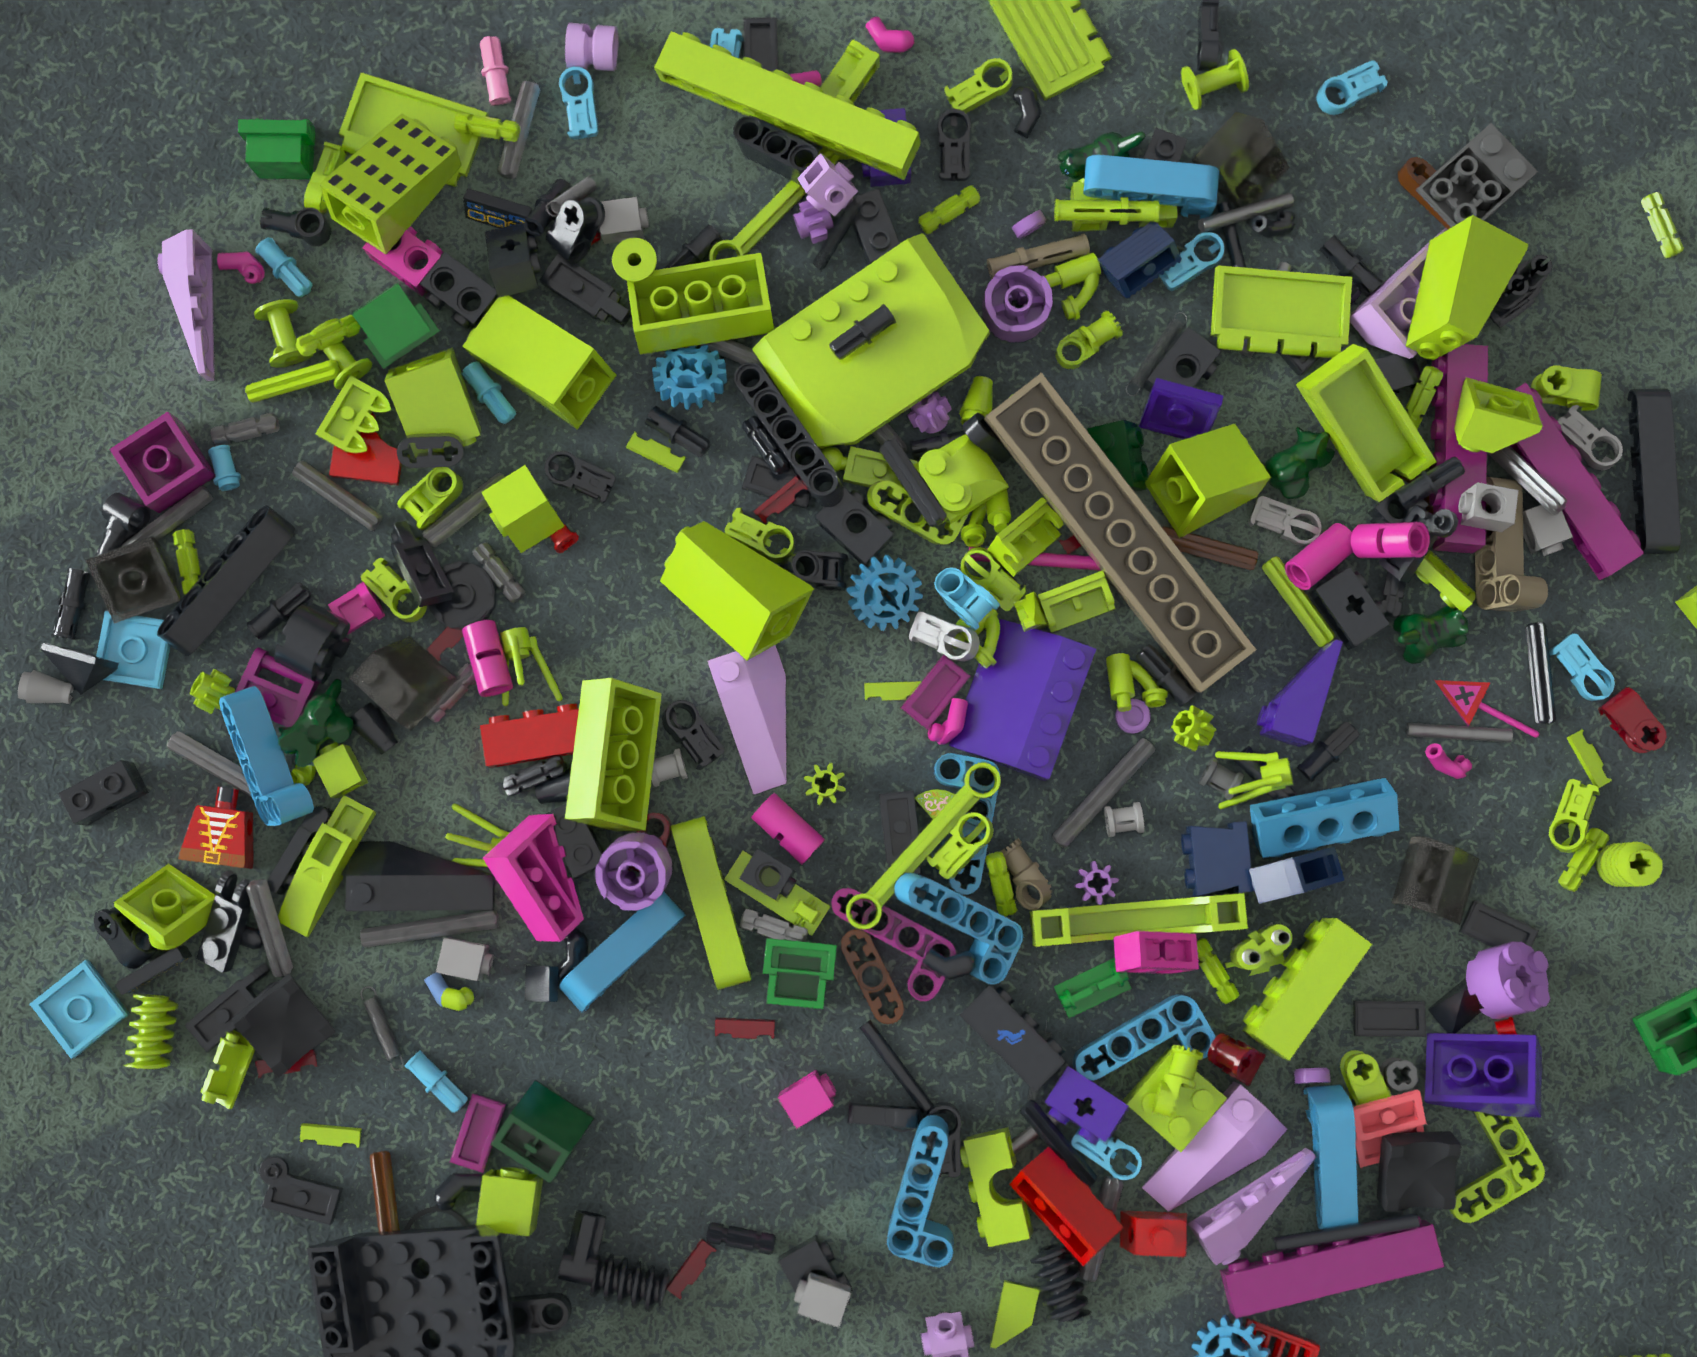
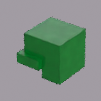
M238 119V133L246 142L245 162L259 179H311L314 166L315 127L309 119Z
M398 282L352 314L368 336L363 341L383 369L440 331L421 303L413 305Z
M766 938L763 974H770L767 1004L823 1009L826 981L834 980L837 945Z
M1694 987L1632 1018L1659 1072L1681 1075L1697 1067V988Z

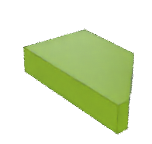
M1004 1280L990 1342L991 1348L996 1349L1032 1326L1039 1295L1038 1288Z

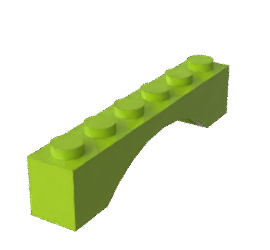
M1244 893L1029 911L1032 946L1035 947L1113 940L1115 936L1136 931L1201 933L1248 929Z

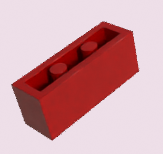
M578 704L558 706L557 712L544 714L543 709L523 712V718L510 720L509 715L488 718L489 724L480 725L486 767L495 768L549 759L556 755H573L579 713Z
M1047 1147L1025 1166L1009 1184L1083 1266L1124 1228L1117 1221L1114 1213L1103 1206L1092 1194L1089 1186L1080 1181L1068 1168L1066 1162L1060 1159L1050 1147Z

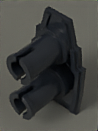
M1537 255L1527 262L1519 263L1489 315V318L1498 328L1519 316L1535 303L1533 299L1543 290L1541 285L1553 267L1551 260L1545 265L1542 264L1548 258L1547 256Z

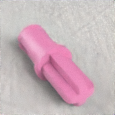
M484 37L480 42L484 68L481 72L487 81L489 102L492 106L510 103L511 97L506 74L509 71L503 62L500 40L498 37Z

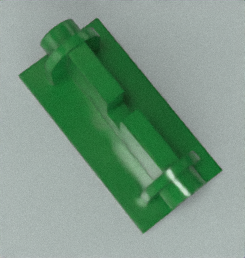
M1115 957L1053 986L1068 1018L1132 989L1128 982L1129 977L1127 973L1116 972Z

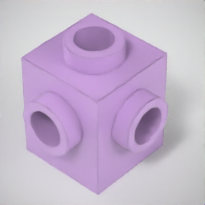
M821 153L797 178L808 194L807 200L820 212L825 208L833 216H836L841 209L846 208L849 201L858 192L851 181L854 177L851 171L841 162L834 165Z
M945 1312L926 1318L928 1332L921 1333L924 1355L932 1354V1357H969L968 1348L974 1347L970 1325L963 1326L961 1312Z

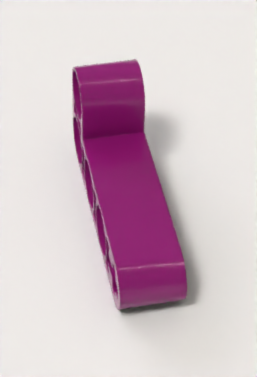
M842 888L832 898V909L839 918L849 922L847 915L839 911L841 905L837 900L840 896L846 898L848 894L856 896L862 893L851 888ZM859 899L854 903L860 907L863 906V901L871 904L863 914L862 923H859L868 924V916L872 911L876 910V906L869 899ZM883 905L881 910L888 917L887 926L882 930H873L872 928L862 930L917 959L909 975L907 987L911 996L916 1000L929 1001L936 996L945 978L923 964V959L929 950L939 943L948 947L949 957L956 955V950L947 939ZM851 910V915L853 919L858 915V913ZM905 927H913L918 932V942L912 947H905L899 941V933ZM919 975H928L933 981L932 990L927 994H918L913 988V982Z

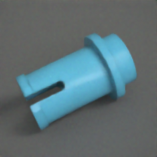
M218 445L208 450L216 476L213 479L214 485L218 486L221 491L232 490L240 486L239 480L241 475L235 470L229 445Z

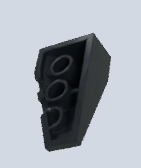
M364 841L360 842L355 849L346 874L345 911L494 910L495 877L493 874L396 842Z

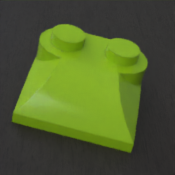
M967 434L962 435L940 449L926 452L920 461L914 464L947 514V520L950 524L1009 488L988 454L976 446Z
M168 863L116 900L114 906L149 935V941L153 947L160 950H171L183 944L206 926L215 894Z

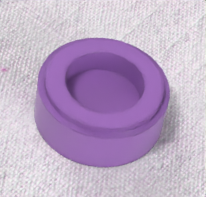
M1038 210L1017 222L1012 227V230L1017 238L1022 239L1046 224L1047 220L1042 211Z
M1130 699L1132 709L1120 712L1117 708L1115 720L1122 731L1135 734L1143 731L1148 726L1151 715L1148 706L1143 701Z
M1302 1068L1294 1071L1295 1084L1331 1082L1330 1070L1328 1068Z

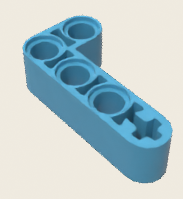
M1092 155L1086 159L1083 193L1092 198L1120 200V197H1128V200L1133 201L1159 200L1161 205L1181 206V215L1183 217H1188V214L1200 215V218L1203 219L1211 216L1217 204L1219 169L1203 164Z
M252 686L221 697L219 700L221 713L262 822L267 826H279L312 813L314 807L310 793L303 784H294L281 746L278 745V737L267 706L259 689L256 686Z
M954 753L942 755L934 766V775L940 784L959 789L964 786V778L967 771L977 763L991 764L998 770L999 775L1000 771L998 766L989 760ZM953 761L958 765L959 774L956 778L946 779L941 775L940 766L943 762ZM976 770L972 771L969 778L972 790L978 793L991 791L995 783L994 776L990 785L982 786L975 781L974 773ZM998 790L992 796L979 800L986 806V817L989 818L991 823ZM972 818L967 820L963 826L964 837L969 835L981 820H974ZM986 827L977 836L979 841H981L985 837L987 830ZM988 844L982 847L971 859L978 860L977 867L970 865L969 876L974 878L973 884H967L966 889H961V884L959 881H955V877L948 879L953 891L961 895H969L979 888Z
M909 872L904 873L898 878L894 887L895 895L902 903L975 938L969 950L976 958L975 969L970 973L971 976L992 985L1004 980L1023 940V931L1020 925L921 875ZM918 888L927 892L924 898L919 897L913 893L914 889ZM948 898V907L944 912H941L942 902ZM974 913H977L976 922L970 927V918ZM1005 927L1004 936L998 940L999 931ZM990 959L989 968L983 972L984 963Z
M663 891L651 906L638 910L561 981L558 988L582 1013L585 1012L591 1003L599 996H602L608 987L670 932L686 914Z
M1175 994L1075 1052L1072 1064L1075 1071L1094 1081L1174 1035L1180 1045L1185 1046V1050L1189 1047L1191 1052L1190 1039L1192 1035L1197 1032H1203L1206 1036V1045L1199 1051L1204 1053L1203 1059L1207 1058L1209 1047L1216 1036L1197 1003L1188 996ZM1179 1001H1185L1189 1008V1013L1183 1020H1176L1172 1014L1174 1004ZM1153 1018L1159 1025L1158 1032L1154 1037L1146 1038L1142 1033V1025L1147 1019ZM1125 1036L1129 1043L1127 1051L1122 1055H1115L1111 1049L1112 1041L1116 1037ZM1103 1046L1105 1054L1112 1061L1107 1064V1060L1102 1058L1094 1063L1096 1070L1093 1072L1087 1068L1082 1070L1081 1066L1085 1064L1083 1057L1089 1055L1092 1058H1096L1103 1053L1098 1050V1047Z
M1340 1084L1305 1087L1304 1094L1308 1096L1309 1105L1306 1115L1312 1125L1313 1153L1316 1156L1313 1162L1318 1228L1325 1229L1358 1223L1355 1115L1352 1102Z
M936 1115L926 1116L918 1124L890 1219L887 1245L889 1250L898 1257L932 1267H942L948 1264L953 1257V1233L943 1224L926 1220L948 1146V1125L943 1118ZM931 1131H935L938 1134L934 1138L931 1151L926 1148L927 1137L931 1134ZM918 1164H926L930 1166L932 1171L929 1174L921 1175L914 1170V1167ZM909 1197H916L920 1199L922 1204L919 1207L913 1208L907 1206L904 1200ZM900 1230H906L913 1237L909 1240H900L895 1236V1233ZM940 1240L947 1246L942 1250H934L929 1246V1243Z

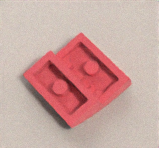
M1418 1089L1353 1107L1355 1115L1356 1163L1360 1168L1380 1162L1382 1136L1392 1133L1424 1132L1423 1125L1426 1124L1421 1094Z

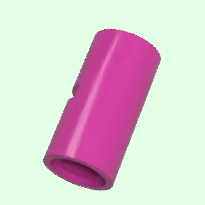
M1421 522L1359 524L1354 528L1351 535V547L1358 558L1422 557L1426 554L1430 543L1428 529Z
M1339 523L1329 527L1285 564V572L1289 580L1299 589L1309 590L1353 553L1351 547L1352 532L1346 526Z
M483 620L465 626L462 629L479 695L481 697H491L511 690L513 683L496 622L493 620Z
M775 792L751 817L773 839H778L780 841L779 845L801 865L825 841L814 828Z

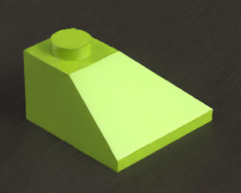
M1465 378L1454 426L1458 444L1464 449L1471 452H1480L1481 450L1494 453L1541 431L1542 423L1532 395Z

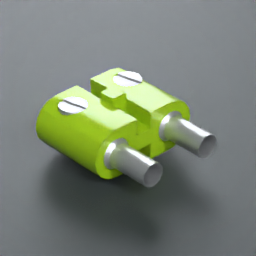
M1271 922L1258 931H1252L1247 935L1249 938H1245L1236 944L1231 950L1230 959L1237 968L1244 970L1257 969L1264 963L1272 961L1274 959L1273 956H1277L1291 945L1292 933L1287 926Z

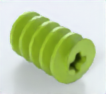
M1643 842L1609 844L1599 851L1600 855L1596 860V869L1599 876L1605 883L1614 887H1644L1653 884L1660 877L1663 870V860L1651 846Z
M133 994V998L143 1003L141 1006L131 1008V1012L140 1015L141 1018L129 1022V1026L139 1030L138 1034L127 1036V1040L137 1044V1047L125 1051L126 1055L135 1058V1062L125 1064L124 1066L140 1069L168 1067L171 1064L170 1059L161 1055L171 1052L173 1047L163 1042V1040L173 1038L175 1033L165 1028V1026L176 1023V1017L167 1014V1012L178 1009V1003L169 1000L170 997Z

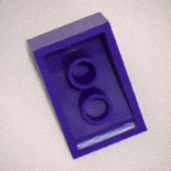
M1334 640L1323 646L1269 702L1268 706H1262L1257 720V725L1262 726L1260 735L1297 747L1313 743L1343 641Z
M1427 1033L1425 1103L1499 1116L1541 1117L1542 1048L1536 1035Z

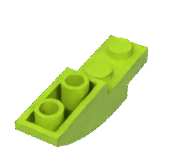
M343 795L327 824H321L294 875L278 915L281 924L307 938L310 936L344 878L341 873L374 819L375 811Z

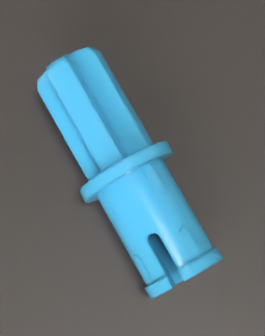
M270 237L265 238L257 245L255 252L273 269V275L276 279H282L297 297H303L311 292L312 282L296 266V260L293 257H288Z
M479 361L472 362L463 369L461 374L478 395L477 400L480 403H485L499 422L503 424L510 422L516 416V411L500 392V384L494 383Z
M421 1050L406 1063L405 1067L427 1087L425 1091L427 1093L431 1091L451 1112L459 1111L467 1102V1096L446 1076L448 1072L446 1070L442 1072Z

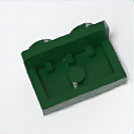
M1120 420L1087 428V432L1131 489L1137 491L1146 490L1145 482L1148 479V468L1143 461L1141 451L1144 438L1137 423Z

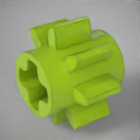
M213 669L211 675L205 672L200 673L190 690V695L196 697L193 704L209 714H212L215 708L221 710L220 698L235 693V688L229 686L232 679L216 669Z
M1193 705L1190 706L1189 711H1179L1171 726L1177 734L1174 741L1192 751H1196L1198 746L1209 745L1216 731V728L1210 723L1214 716Z
M829 763L827 770L822 771L815 764L814 770L816 774L814 777H804V780L812 783L813 787L806 791V795L809 796L816 793L819 796L817 799L818 805H821L823 799L828 797L835 804L836 798L834 794L836 791L846 792V788L838 785V780L842 779L845 774L844 772L837 775L832 773L833 763ZM825 775L831 776L830 781L835 784L834 789H827L826 793H820V786L815 784L816 780H822Z

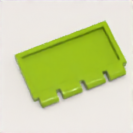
M988 0L1044 101L1104 70L1102 63L1112 59L1101 37L1089 41L1088 38L1096 35L1097 30L1085 9L1073 13V9L1081 6L1080 0Z
M361 72L339 135L341 138H344L342 142L344 151L355 154L402 113L412 120L418 119L429 128L430 132L440 138L444 136L456 145L461 167L446 184L457 187L460 176L467 177L481 136H475L473 132H470V134L458 133L453 126L455 115L459 112L468 113L470 117L474 115L489 117L487 112Z
M1218 265L1215 268L1211 336H1217L1218 349L1242 351L1244 339H1247L1248 352L1275 354L1278 342H1281V354L1309 356L1311 344H1313L1314 357L1334 358L1341 353V347L1348 345L1352 277Z

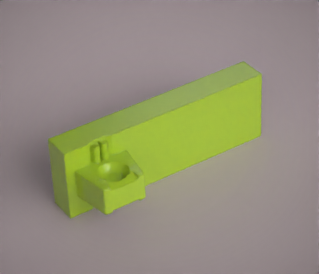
M742 851L724 880L792 924L806 928L808 934L812 936L831 906L796 884L787 898L781 896L779 901H776L740 880V876L752 858L750 854ZM768 867L763 871L761 880L765 886L772 887L779 882L780 874Z

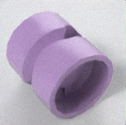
M568 24L565 40V59L568 68L575 66L587 69L590 64H593L596 70H616L618 55V29L616 26L597 25L594 30H591L588 24Z

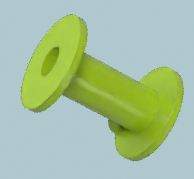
M1236 49L1228 52V64L1196 76L1188 66L1183 67L1181 70L1182 84L1191 106L1195 110L1200 109L1202 106L1201 95L1236 83L1238 90L1242 93L1247 92L1249 89L1246 66Z
M628 238L620 242L615 248L612 255V264L615 272L622 279L629 282H640L650 277L657 265V256L652 245L646 240Z
M292 299L273 301L260 306L254 311V316L257 320L269 321L277 347L274 349V356L269 359V363L275 368L288 367L306 361L314 355L302 356L296 347L297 339L289 314L294 313L299 306L297 301Z
M337 318L328 320L317 326L312 331L321 328L327 324H330L334 321H338L340 323L341 320ZM342 342L323 349L329 360L334 359L338 362L341 373L335 378L333 383L336 389H342L350 375L359 380L372 368L373 363L369 358L356 361Z

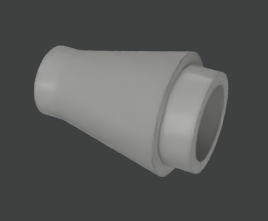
M33 670L31 673H22L18 686V698L26 700L27 704H70L72 700L70 693L73 692L74 687L71 683H66Z

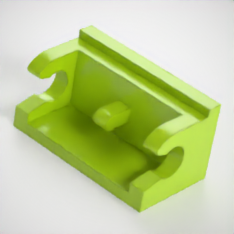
M851 40L844 54L820 88L823 90V93L834 98L836 95H842L855 102L879 68L880 54L875 51L873 52L855 40Z
M1042 497L997 534L987 551L1014 577L1061 536L1057 528L1060 529L1064 523Z
M1103 570L1038 595V600L1048 623L1050 633L1115 610V601Z

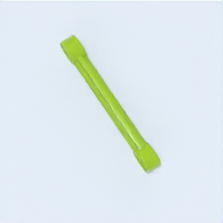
M824 147L818 152V154L824 155L834 165L839 160L850 159ZM790 181L732 240H722L716 243L710 251V261L715 260L718 252L726 248L735 250L738 256L746 255L806 194L804 188Z
M988 763L973 765L965 775L964 786L867 893L858 894L848 902L846 915L854 927L869 929L875 926L881 918V908L895 893L894 887L898 878L904 873H913L957 825L962 816L967 814L980 799L988 798L996 793L1000 786V775L994 766ZM978 768L989 769L995 780L992 790L987 793H978L972 790L969 784L972 771ZM859 899H869L876 906V917L868 924L857 923L851 915L852 905Z

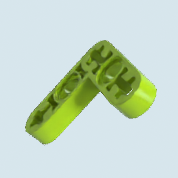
M889 480L878 481L871 485L867 493V501L875 511L936 545L953 542L969 513L952 524L946 518L943 523L946 522L944 528L949 533L948 535H940L938 537L939 530L925 525L927 522L922 514L915 523L907 520L905 509L910 503L914 502L900 485ZM888 488L887 495L897 501L901 500L903 496L904 499L898 506L891 502L880 504L881 497L877 494L878 490L881 491Z
M1474 1111L1477 1120L1503 1164L1455 1192V1209H1450V1212L1456 1219L1464 1223L1478 1221L1537 1187L1543 1181L1545 1176L1544 1166L1516 1117L1497 1115L1503 1121L1508 1118L1509 1122L1498 1125L1492 1131L1491 1126L1497 1125L1494 1117ZM1508 1129L1513 1130L1517 1136L1516 1145L1509 1150L1504 1149L1499 1142L1501 1133ZM1524 1149H1526L1527 1154L1520 1155L1527 1165H1534L1535 1167L1531 1171L1533 1178L1530 1180L1524 1176H1519L1523 1168L1517 1159H1513L1511 1162L1509 1160V1157L1519 1155ZM1495 1178H1500L1505 1185L1504 1194L1499 1198H1492L1487 1191L1489 1182ZM1479 1188L1481 1196L1488 1202V1205L1484 1207V1203L1478 1201L1471 1206L1472 1213L1470 1215L1464 1211L1459 1212L1458 1208L1462 1206L1461 1199L1463 1197L1469 1201L1476 1199L1479 1195L1475 1192V1189Z

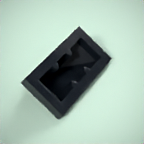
M42 642L41 650L80 695L118 669L119 663L48 643Z
M1465 978L1427 1010L1447 1034H1456L1481 1013L1480 1009L1484 1007L1479 1002L1476 994H1469Z

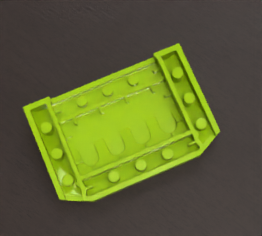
M921 233L906 239L769 332L752 350L818 448L824 449L828 446L843 444L846 446L859 443L972 366L983 342L990 335V331L925 235ZM882 304H885L894 316L896 323L872 338L870 345L865 343L844 359L839 360L831 351L830 342L853 327L855 320L860 322Z

